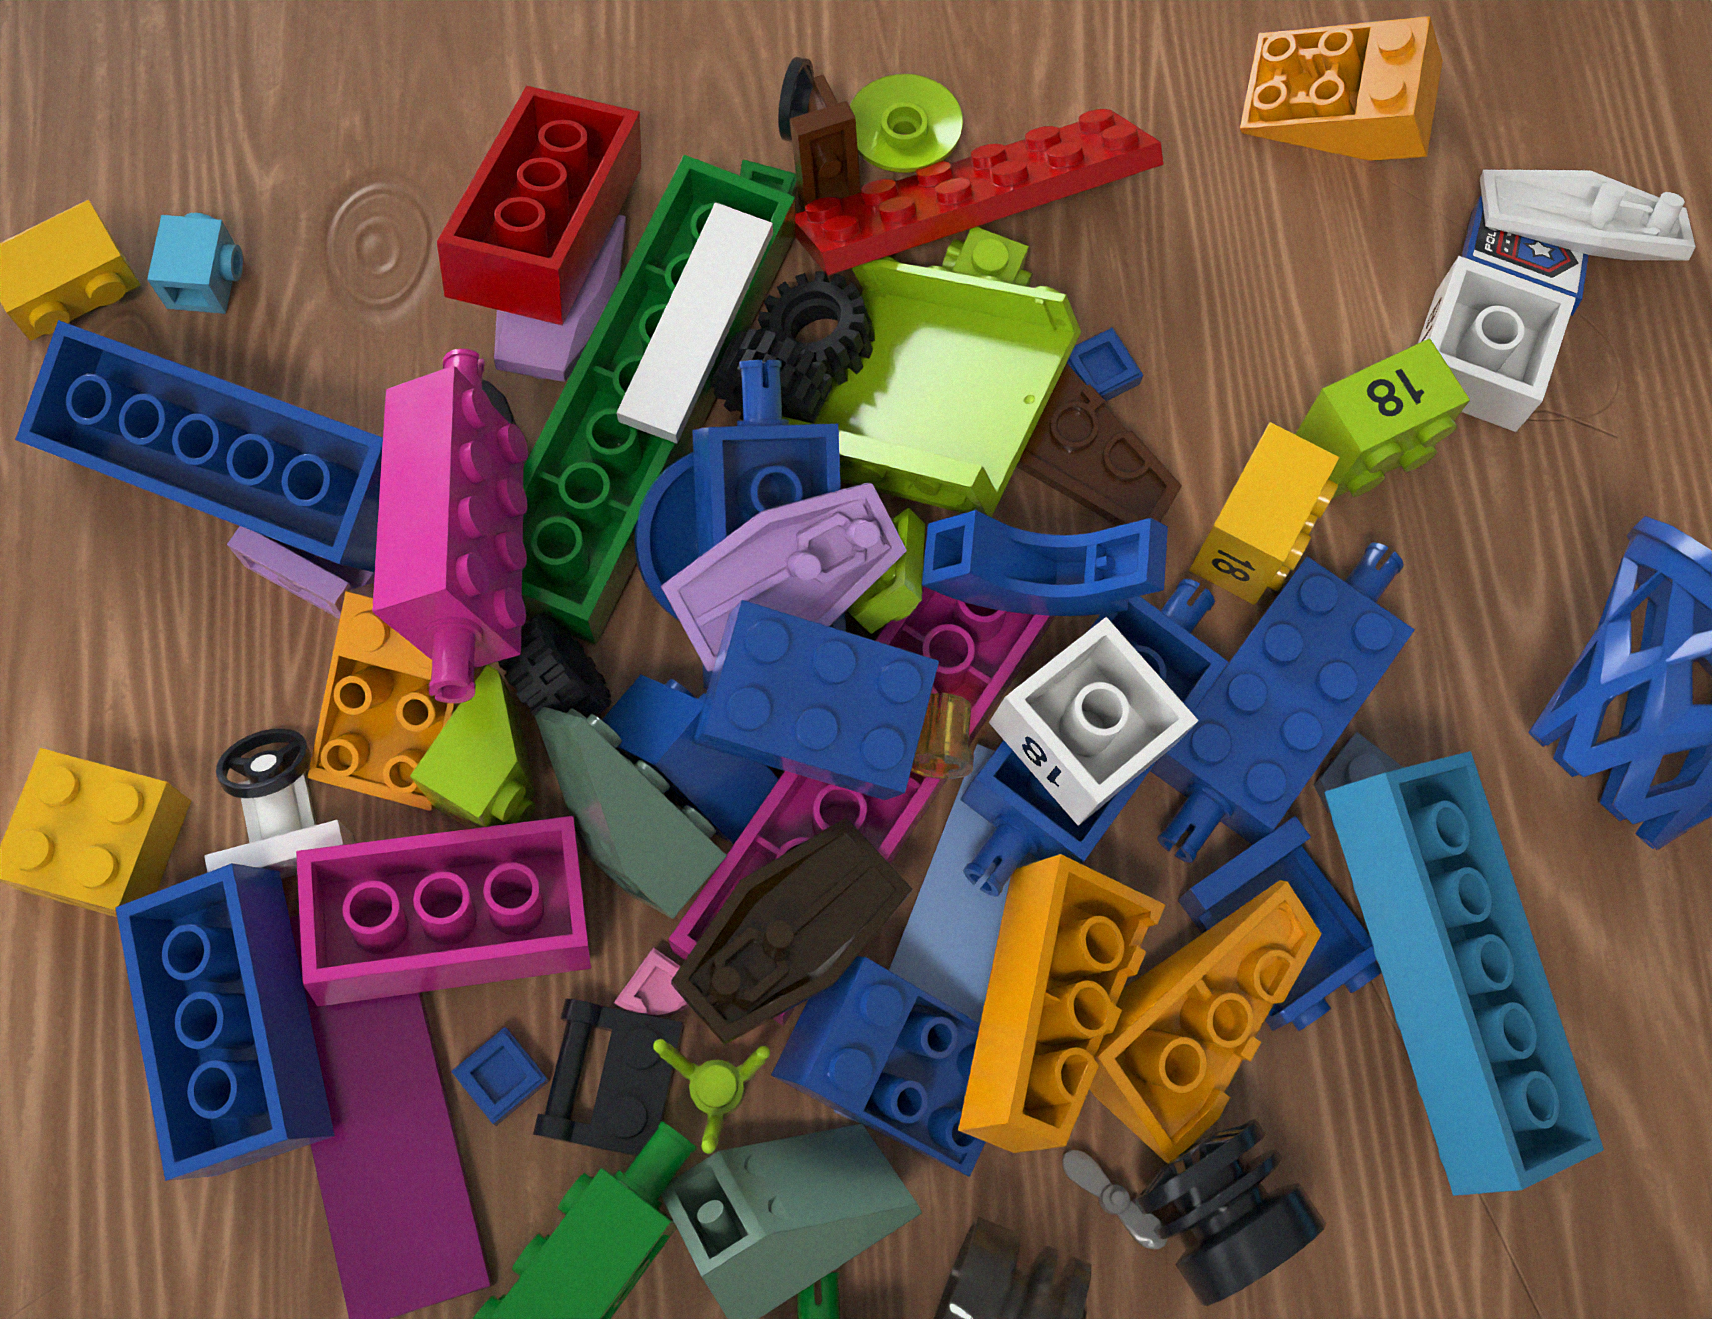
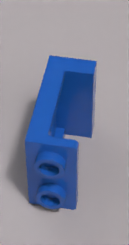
M1296 816L1191 887L1178 900L1203 934L1279 880L1288 881L1322 934L1283 1003H1275L1265 1021L1272 1031L1290 1022L1294 1024L1298 1031L1304 1029L1331 1009L1325 1000L1327 995L1343 984L1350 993H1353L1382 973L1376 961L1371 937L1302 847L1311 836Z

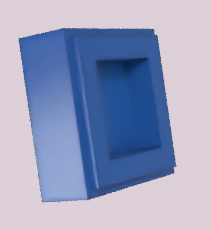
M1113 327L1074 346L1067 363L1087 386L1090 384L1105 402L1140 385L1143 378L1142 372Z
M506 1027L451 1071L495 1126L550 1081Z

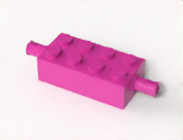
M455 349L446 353L443 357L442 370L386 389L372 612L432 660L429 694L431 696L435 695L437 701L444 703H462L475 696L474 668L521 655V626L526 621V609L522 599V569L525 568L527 563L526 550L523 544V514L527 511V497L523 488L524 461L528 457V447L520 428L515 424H510L499 413L482 389L485 361L483 358L479 359V353L470 349Z

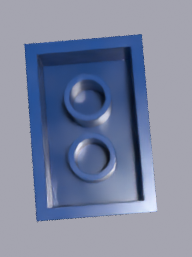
M741 600L728 615L692 743L872 797L888 800L906 792L939 660Z

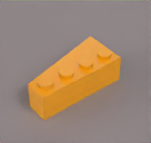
M1062 854L1015 870L1010 877L958 1131L1013 1153L1066 1147L1099 1067L1094 1057L1103 1036L1113 1033L1122 1012L1116 1006L1127 978L1137 975L1146 954V951L1141 948L1148 928L1158 925L1165 904Z

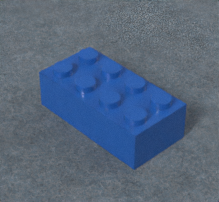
M231 863L115 907L165 1181L218 1176L335 1136L280 871Z

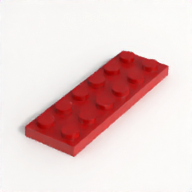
M1110 109L1091 110L1080 115L1078 118L1079 122L1060 128L1055 126L1035 128L1025 134L1024 140L1005 146L1002 144L983 145L974 149L971 152V157L953 163L940 161L917 169L916 175L901 180L880 179L869 182L861 188V193L842 199L824 197L814 200L806 205L805 211L795 214V238L828 276L1164 165L1161 142Z

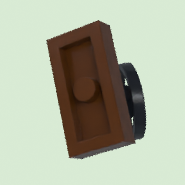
M795 57L787 68L781 89L778 126L782 140L792 142L798 200L802 210L805 211L806 205L814 200L824 197L842 199L861 193L856 117L847 101L837 102L824 74L814 77L813 65L810 59Z

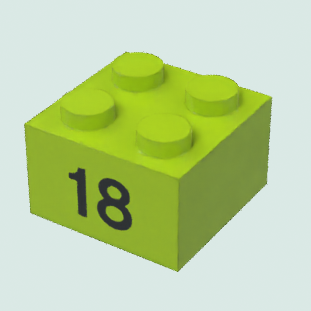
M1429 338L1322 388L1295 435L1339 457L1328 478L1339 484L1332 499L1348 491L1352 497H1357L1378 486L1385 479V473L1400 466L1404 472H1409L1431 460L1437 454L1435 445L1456 430L1457 425L1454 421L1470 399Z

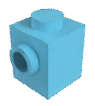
M189 213L185 217L161 215L147 278L148 282L166 309L226 314L232 282L238 281L242 274L243 255L240 246L234 243L222 220H217L201 213Z

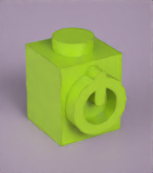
M979 227L970 229L965 242L956 238L952 241L941 266L952 273L978 278L993 276L1005 283L1029 287L1033 275L1032 272L1024 270L1029 246Z

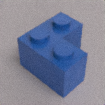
M640 675L602 719L622 739V743L616 750L633 764L641 760L653 768L669 784L670 788L666 793L681 808L685 805L690 806L716 829L715 835L735 844L779 778L764 764L692 743L706 693H702L697 699L689 690L673 679H669L664 685L644 675Z

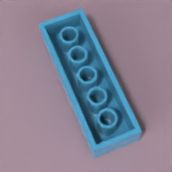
M1471 751L1385 772L1325 791L1324 794L1332 816V823L1338 834L1353 881V888L1362 909L1374 947V954L1395 1012L1396 1023L1403 1037L1417 1081V1088L1423 1100L1438 1147L1439 1157L1444 1166L1453 1196L1523 1190L1603 1151L1604 1148Z

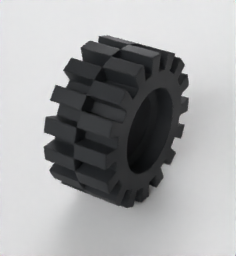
M815 271V280L813 282L808 281L805 273L796 275L797 286L790 288L786 281L777 286L781 297L777 299L769 294L764 301L768 312H759L758 322L761 329H758L762 337L767 330L777 333L778 341L785 342L786 338L797 342L795 340L797 334L809 323L821 319L838 321L834 331L824 339L812 343L797 342L794 348L800 352L807 348L815 354L812 362L822 361L827 367L825 374L835 377L839 386L848 381L844 371L849 368L857 375L863 368L859 356L869 359L873 351L870 341H875V334L863 297L860 296L858 288L852 282L847 286L845 278L836 273L831 282L824 271Z
M749 329L746 334L743 331H739L735 337H732L712 376L711 387L715 388L713 393L717 399L726 400L723 406L730 412L739 411L741 413L739 419L743 421L742 375L739 362L749 360H762V362L781 360L782 416L814 424L832 388L830 386L832 377L829 374H825L827 367L822 361L812 362L815 354L807 348L801 352L794 348L797 342L786 338L785 342L778 341L777 333L767 330L762 337L757 329Z

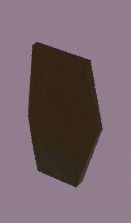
M846 817L741 879L671 980V985L725 1045L833 987L913 889Z

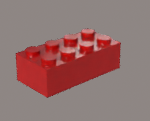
M526 85L437 239L444 297L563 326L641 170L640 111Z

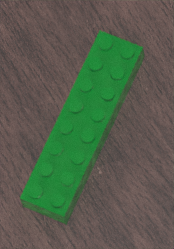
M685 154L683 155L524 465L523 488L527 497V511L523 514V544L526 550L527 563L525 568L522 569V599L526 609V617L532 619L537 614L545 613L547 617L551 616L554 618L559 627L563 625L570 632V635L594 645L597 644L637 562L634 544L635 527L642 501L657 477L669 465L690 453L693 447L692 430L702 428L716 399L713 393L715 388L711 387L712 376L732 337H735L739 331H743L746 334L750 329L796 234L794 196ZM716 202L773 223V235L682 435L676 444L618 422L617 410Z

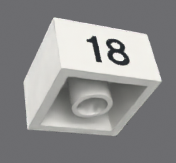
M1458 256L1436 290L1418 343L1430 338L1464 389L1470 401L1462 410L1463 413L1517 432L1543 401L1576 298Z
M1105 617L1006 695L989 723L1079 826L1174 747L1199 720L1111 621Z

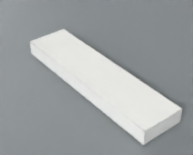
M715 202L617 410L618 422L676 444L678 443L772 238L773 223Z

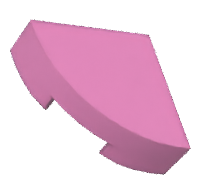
M653 947L614 1004L624 1011L654 1017L669 1016L690 1007L689 1004L671 985V980L681 966Z

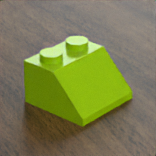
M487 664L475 681V696L459 704L410 775L411 779L437 810L469 829L528 822L535 809V802L531 800L536 792L518 707L500 672Z

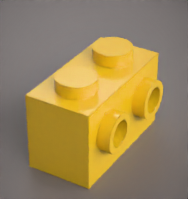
M89 199L0 243V302L9 317L30 341L42 335L54 333L58 320L69 323L99 306H107L117 302L125 293L141 285L110 230Z

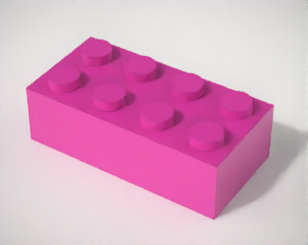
M573 816L296 851L303 985L317 1007L591 969Z

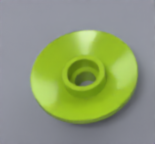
M895 74L879 78L863 87L850 103V108L856 117L858 154L868 163L883 170L910 173L943 161L955 150L961 138L963 116L958 101L946 87L924 76Z

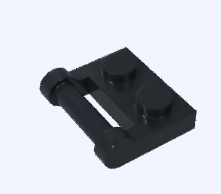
M565 999L560 1018L566 1021L545 1114H537L533 1135L637 1157L659 1128V1123L664 1120L675 1070L654 1050L653 1044L657 1039H663L679 1051L684 1024L679 1021L604 1007L582 1000ZM592 1028L611 1031V1036L591 1123L586 1124L572 1121L571 1118Z

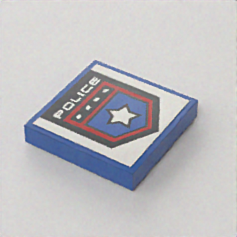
M1480 196L1471 212L1461 257L1576 298L1571 312V316H1573L1583 298L1589 255L1486 227L1482 196Z

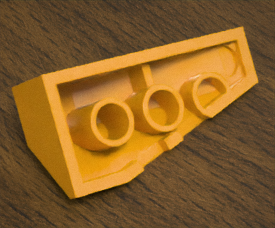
M1279 880L1122 990L1116 1005L1122 1012L1113 1033L1103 1036L1094 1057L1099 1067L1091 1084L1090 1091L1165 1162H1170L1179 1157L1181 1153L1186 1151L1220 1118L1231 1098L1225 1094L1226 1089L1242 1061L1251 1062L1261 1044V1041L1255 1037L1273 1005L1285 1001L1322 934L1288 881Z

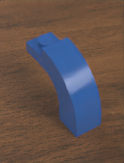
M974 510L928 523L922 586L969 604L1022 614L1087 616L1128 610L1129 598L1164 591L1168 526L1153 518H1148L1093 533L1050 535L1017 529Z

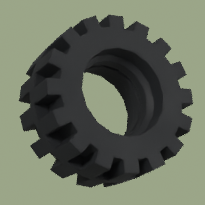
M545 613L537 614L521 626V655L498 661L499 666L506 671L504 676L507 682L515 687L518 692L516 693L517 697L522 703H527L534 717L543 707H547L567 713L572 708L587 719L590 714L598 716L611 705L612 701L609 699L611 697L610 690L604 686L606 681L603 675L595 669L597 665L592 658L587 657L583 651V646L578 640L574 641L571 638L570 632L563 625L559 627L557 621L551 616L547 617Z

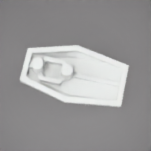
M1483 170L1480 176L1486 227L1587 255L1622 260L1689 261L1696 247L1687 210L1683 207L1685 201L1675 193L1665 192L1659 198L1591 170Z

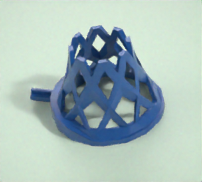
M1644 516L1627 534L1630 542L1621 559L1596 631L1528 733L1542 747L1548 746L1560 738L1553 760L1571 777L1576 775L1586 777L1611 768L1599 803L1619 821L1627 819L1633 825L1643 822L1635 834L1649 847L1659 850L1712 817V699L1710 704H1693V663L1699 662L1704 670L1712 676V551L1677 528ZM1647 598L1648 603L1640 651L1631 653V612ZM1629 691L1619 735L1596 743L1607 706L1616 696ZM1689 750L1676 778L1672 781L1650 786L1663 755Z

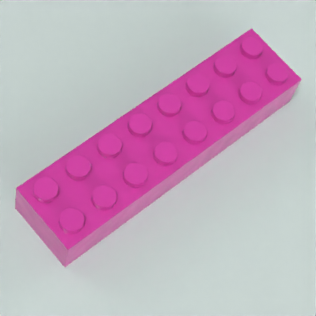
M922 586V601L918 603L913 612L902 620H892L887 623L875 640L939 660L905 794L883 800L785 771L730 849L727 857L721 862L669 937L668 941L673 952L686 960L741 879L846 817L891 865L1056 616L1022 614L985 608L953 599ZM796 1007L773 1018V1020L784 1026Z

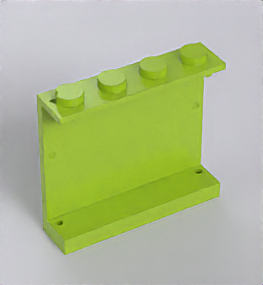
M887 256L853 267L852 270L863 288L860 296L863 297L875 334V341H870L873 351L869 359L859 356L863 368L857 375L849 368L844 371L847 382L838 386L835 377H832L830 385L832 388L814 423L838 424L840 482L855 486L869 482L873 484L878 492L959 513L977 510L992 517L1081 334V329L1067 295L1046 286L1036 288L1005 283L993 276L978 278L952 273L943 267L935 265L925 268L904 264ZM782 416V419L789 420V425L812 424Z

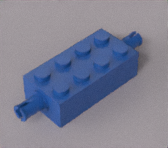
M749 360L739 362L742 375L743 421H737V426L706 427L692 430L698 558L763 510L841 490L838 424L789 425V420L782 419L781 360H767V362ZM845 612L829 627L846 632ZM702 663L703 688L708 690L713 670L708 672Z
M1380 543L1369 544L1365 549V553L1345 581L1307 556L1192 712L1199 721L1174 747L1160 757L1150 772L1187 797L1166 829L1157 837L1158 842L1169 852L1185 831L1188 833V837L1174 855L1176 858L1187 863H1193L1196 859V854L1219 822L1226 825L1252 845L1273 832L1415 630L1376 603L1395 575L1400 573L1404 566L1403 560L1395 551L1382 567L1377 570L1375 568L1376 564L1389 547Z
M1192 579L1181 580L1175 592L1161 610H1158L1141 596L1129 598L1128 610L1100 614L1089 630L1107 617L1191 712L1195 710L1229 663L1191 634L1206 612L1211 610L1215 603L1214 596L1205 588L1191 606L1187 604V601L1200 585L1199 582ZM1003 740L960 798L962 802L996 828L973 860L965 866L963 873L975 885L988 867L993 865L995 867L994 871L980 890L990 896L997 897L1028 853L1040 861L1062 854L1082 864L1156 762L1078 826Z

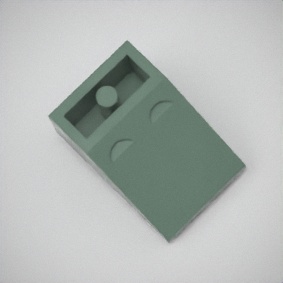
M543 707L535 718L569 814L574 817L575 831L583 853L629 896L673 919L727 857L710 840L716 833V829L690 806L685 805L681 809L666 798L664 793L670 786L653 768L641 760L633 764L629 759L620 754L616 748L622 743V739L600 718L590 714L586 719L572 708L567 713Z
M863 1124L718 1151L674 1178L661 1194L701 1277L728 1319L761 1318L922 1214L917 1202Z

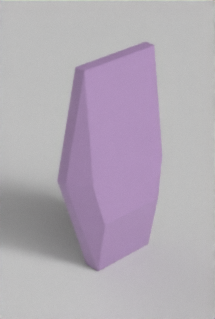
M617 216L563 326L497 310L494 351L496 370L529 375L536 379L566 382L620 280L626 216Z
M868 482L761 511L661 585V588L703 665L709 672L714 668L728 615L741 600L830 626L907 550L872 483Z

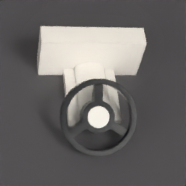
M290 729L260 731L239 740L220 757L216 766L217 778L226 793L241 798L250 843L204 855L207 872L233 863L280 871L281 879L297 875L296 851L355 844L353 833L339 820L319 825L316 823L306 775V769L311 760V753L306 740L300 733ZM290 743L278 751L267 750L251 758H241L247 752L263 745ZM229 769L246 776L248 780L240 783L229 781L227 779Z

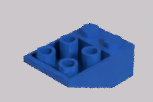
M861 956L854 960L833 987L807 1001L771 1076L820 1103L970 1177L986 1143L983 1140L958 1131L980 1023L867 957Z

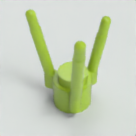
M657 1039L653 1044L654 1050L661 1058L680 1072L684 1078L690 1081L689 1089L693 1102L698 1110L708 1116L701 1148L703 1152L710 1154L714 1152L718 1144L719 1136L724 1126V1117L729 1116L739 1108L745 1094L744 1083L754 1078L756 1072L769 1058L770 1049L767 1046H760L738 1067H735L728 1061L719 1059L706 1061L702 1065L697 1066L663 1039Z

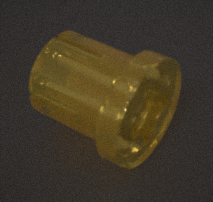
M939 693L931 694L911 771L922 776L938 779L965 777L972 773L974 754L968 749L971 703L961 696L942 693L941 708H939Z

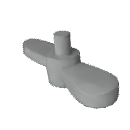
M1070 1150L1064 1154L1062 1166L1069 1179L1099 1198L1101 1208L1108 1214L1117 1215L1136 1242L1148 1249H1160L1165 1246L1168 1238L1159 1240L1153 1231L1161 1221L1151 1213L1143 1215L1138 1206L1130 1201L1127 1190L1118 1184H1112L1092 1157L1079 1150Z

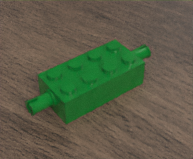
M661 1121L658 1125L659 1128L625 1173L618 1170L614 1174L603 1168L598 1171L595 1177H590L583 1173L558 1205L557 1209L566 1216L552 1235L548 1234L544 1237L540 1233L537 1234L514 1263L512 1271L519 1275L520 1278L508 1294H503L499 1299L492 1295L479 1309L473 1319H612L677 1229L673 1219L660 1209L663 1203L658 1198L691 1152L694 1153L697 1147L664 1121Z

